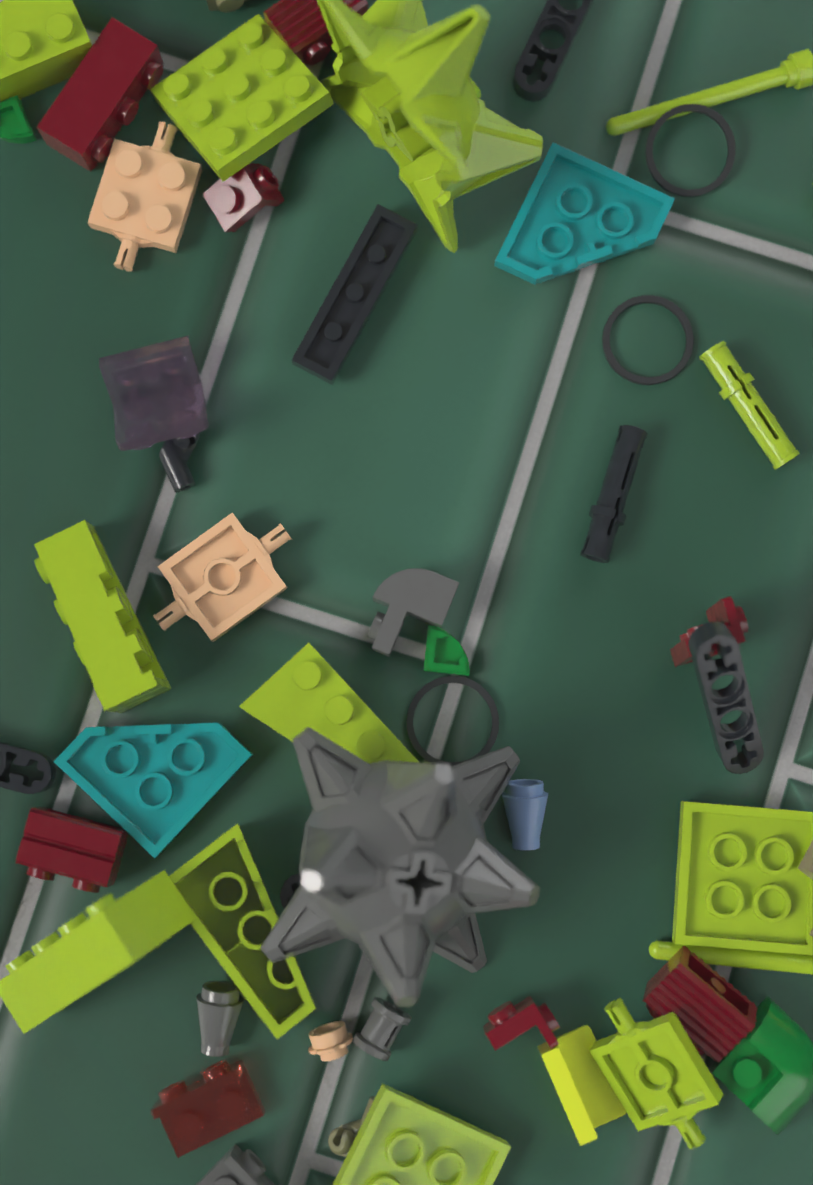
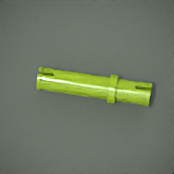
M723 340L704 352L699 358L705 363L721 387L720 396L723 400L729 399L750 433L772 463L774 470L799 455L800 452L795 449L775 416L751 382L755 379L750 372L744 373L726 346V342Z

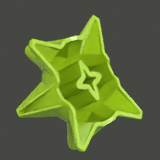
M317 0L333 40L331 47L337 54L332 65L335 75L322 79V85L330 92L332 100L367 134L373 145L388 151L400 167L399 179L408 187L444 246L455 253L458 248V233L453 215V199L541 160L543 137L529 128H519L486 108L485 102L480 99L481 90L470 78V72L487 29L490 15L483 7L473 5L428 26L422 4L424 0H377L362 17L345 5L342 0Z

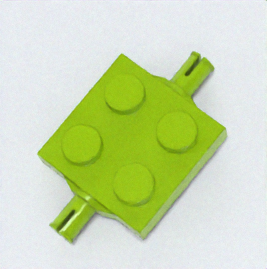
M622 998L611 1001L605 1006L604 1010L608 1013L618 1032L595 1041L590 1049V1053L636 1129L641 1131L656 1125H673L677 1127L689 1149H693L694 1146L696 1148L701 1146L705 1142L706 1137L701 1132L693 1116L698 1111L719 1105L723 1092L677 1016L672 1012L648 1022H635L624 1005Z

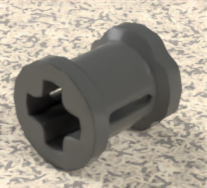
M374 997L371 1003L374 1009L361 1033L357 1032L352 1042L373 1057L382 1061H388L392 1053L390 1048L403 1025H409L412 1018L407 1012L393 1003L379 997Z

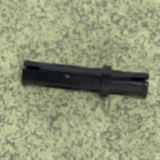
M631 425L619 426L616 443L606 470L597 504L592 505L589 512L592 520L580 553L586 559L599 563H609L618 528L624 525L626 515L623 513L645 439L648 435L641 428Z

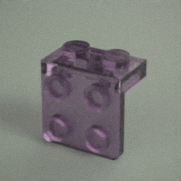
M188 336L99 358V368L113 404L115 438L119 450H143L151 447L154 443L174 438H190L209 427L203 382Z

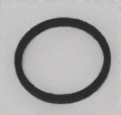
M698 104L677 106L663 114L651 128L645 146L646 163L654 180L666 191L682 197L700 196L718 187L730 173L736 154L734 135L727 121L715 110ZM683 112H697L710 117L723 130L727 140L728 156L723 171L715 181L700 189L686 190L668 183L658 172L653 158V144L659 128L666 120Z
M637 296L621 303L609 316L603 331V351L610 366L622 378L640 385H656L675 377L687 364L693 349V331L684 312L673 302L658 296ZM649 303L662 306L671 311L683 326L686 337L684 355L679 364L666 374L657 377L634 375L625 370L616 361L610 347L611 327L615 319L624 310L634 305Z
M447 676L429 682L417 692L407 713L409 739L418 754L431 764H448L452 767L485 755L493 747L499 731V715L494 700L481 685L464 677ZM459 683L473 688L485 699L491 711L492 730L489 740L479 753L461 762H445L432 757L421 747L414 732L413 718L419 701L429 690L442 684Z

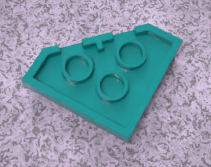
M552 142L495 259L494 266L536 285L652 245L662 228L675 198Z
M221 723L86 727L53 762L149 854L157 858L254 754Z

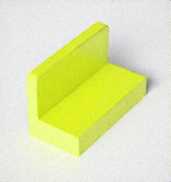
M583 1025L556 1037L559 1044L552 1049L547 1042L537 1046L580 1146L598 1138L594 1128L626 1114L624 1107L590 1053V1049L596 1039L588 1025Z

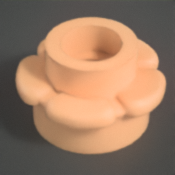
M334 1021L318 1026L309 1032L312 1045L308 1048V1051L312 1055H320L321 1061L325 1062L341 1058L348 1053L347 1046L353 1041L352 1033L347 1032L344 1021Z

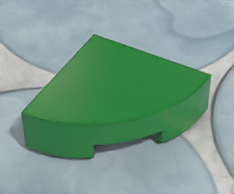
M16 95L1 101L0 139L16 144L37 141L19 96Z
M428 625L423 672L469 676V661L461 644L446 630Z

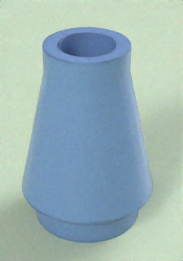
M535 779L510 780L506 785V792L502 793V798L511 832L512 848L517 850L540 848V834L548 799V793L544 791V782Z

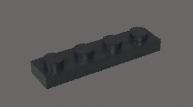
M377 204L292 358L293 365L333 385L418 230V224Z

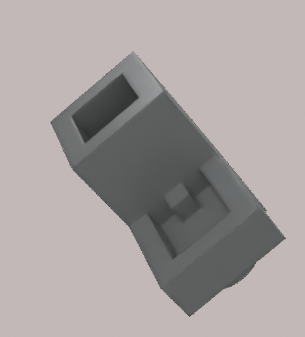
M419 568L402 570L385 579L373 595V602L388 607L386 614L377 612L367 636L375 640L372 650L390 657L407 616L441 628L460 582L433 571Z

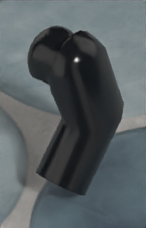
M188 422L176 425L170 430L159 453L160 460L175 493L187 490L196 484L187 462L199 439V433L197 428Z

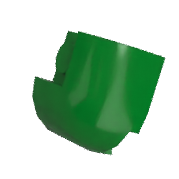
M767 996L757 1007L753 1030L748 1032L746 1037L742 1038L740 1043L736 1044L733 1050H730L719 1063L714 1062L709 1070L772 1131L779 1135L813 1095V1041L801 1026Z

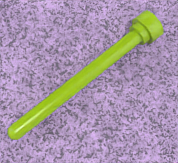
M809 49L791 53L788 55L787 60L781 61L780 67L613 117L607 121L606 131L612 136H617L653 125L667 111L685 104L712 107L781 85H785L786 88L794 87L796 90L812 86L813 54ZM692 112L679 113L677 115L672 116L669 119H673Z
M659 940L653 941L649 946V954L657 960L669 961L682 946H686L690 952L695 953L698 958L709 965L813 975V955L680 945L670 941Z

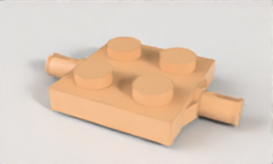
M159 122L153 146H138L114 139L88 219L90 228L112 234L122 242L114 266L121 270L125 268L128 272L133 270L139 247H157L173 253L177 252L202 173L201 164L176 157L170 152L177 128L169 123L167 127L166 122Z
M232 512L157 566L170 583L175 601L157 614H154L153 617L159 622L160 627L166 631L167 628L187 615L199 623L212 642L216 641L287 589L285 583L274 570L269 554L292 538L280 523L276 528L258 540L257 537L244 529Z

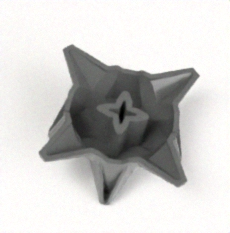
M307 727L293 738L292 741L313 810L305 824L299 864L301 885L260 947L272 963L344 938L349 939L360 946L396 1005L410 1007L416 1003L432 951L471 973L479 971L485 966L487 958L475 912L530 906L538 901L540 891L538 885L487 841L483 826L521 762L514 750L507 746L452 767L448 764H426L390 760L369 764L310 727Z

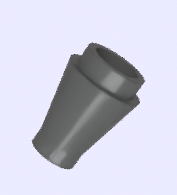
M209 981L202 985V992L196 996L202 1041L201 1052L208 1056L220 1057L229 1054L230 1042L244 999L240 996V989L235 983Z

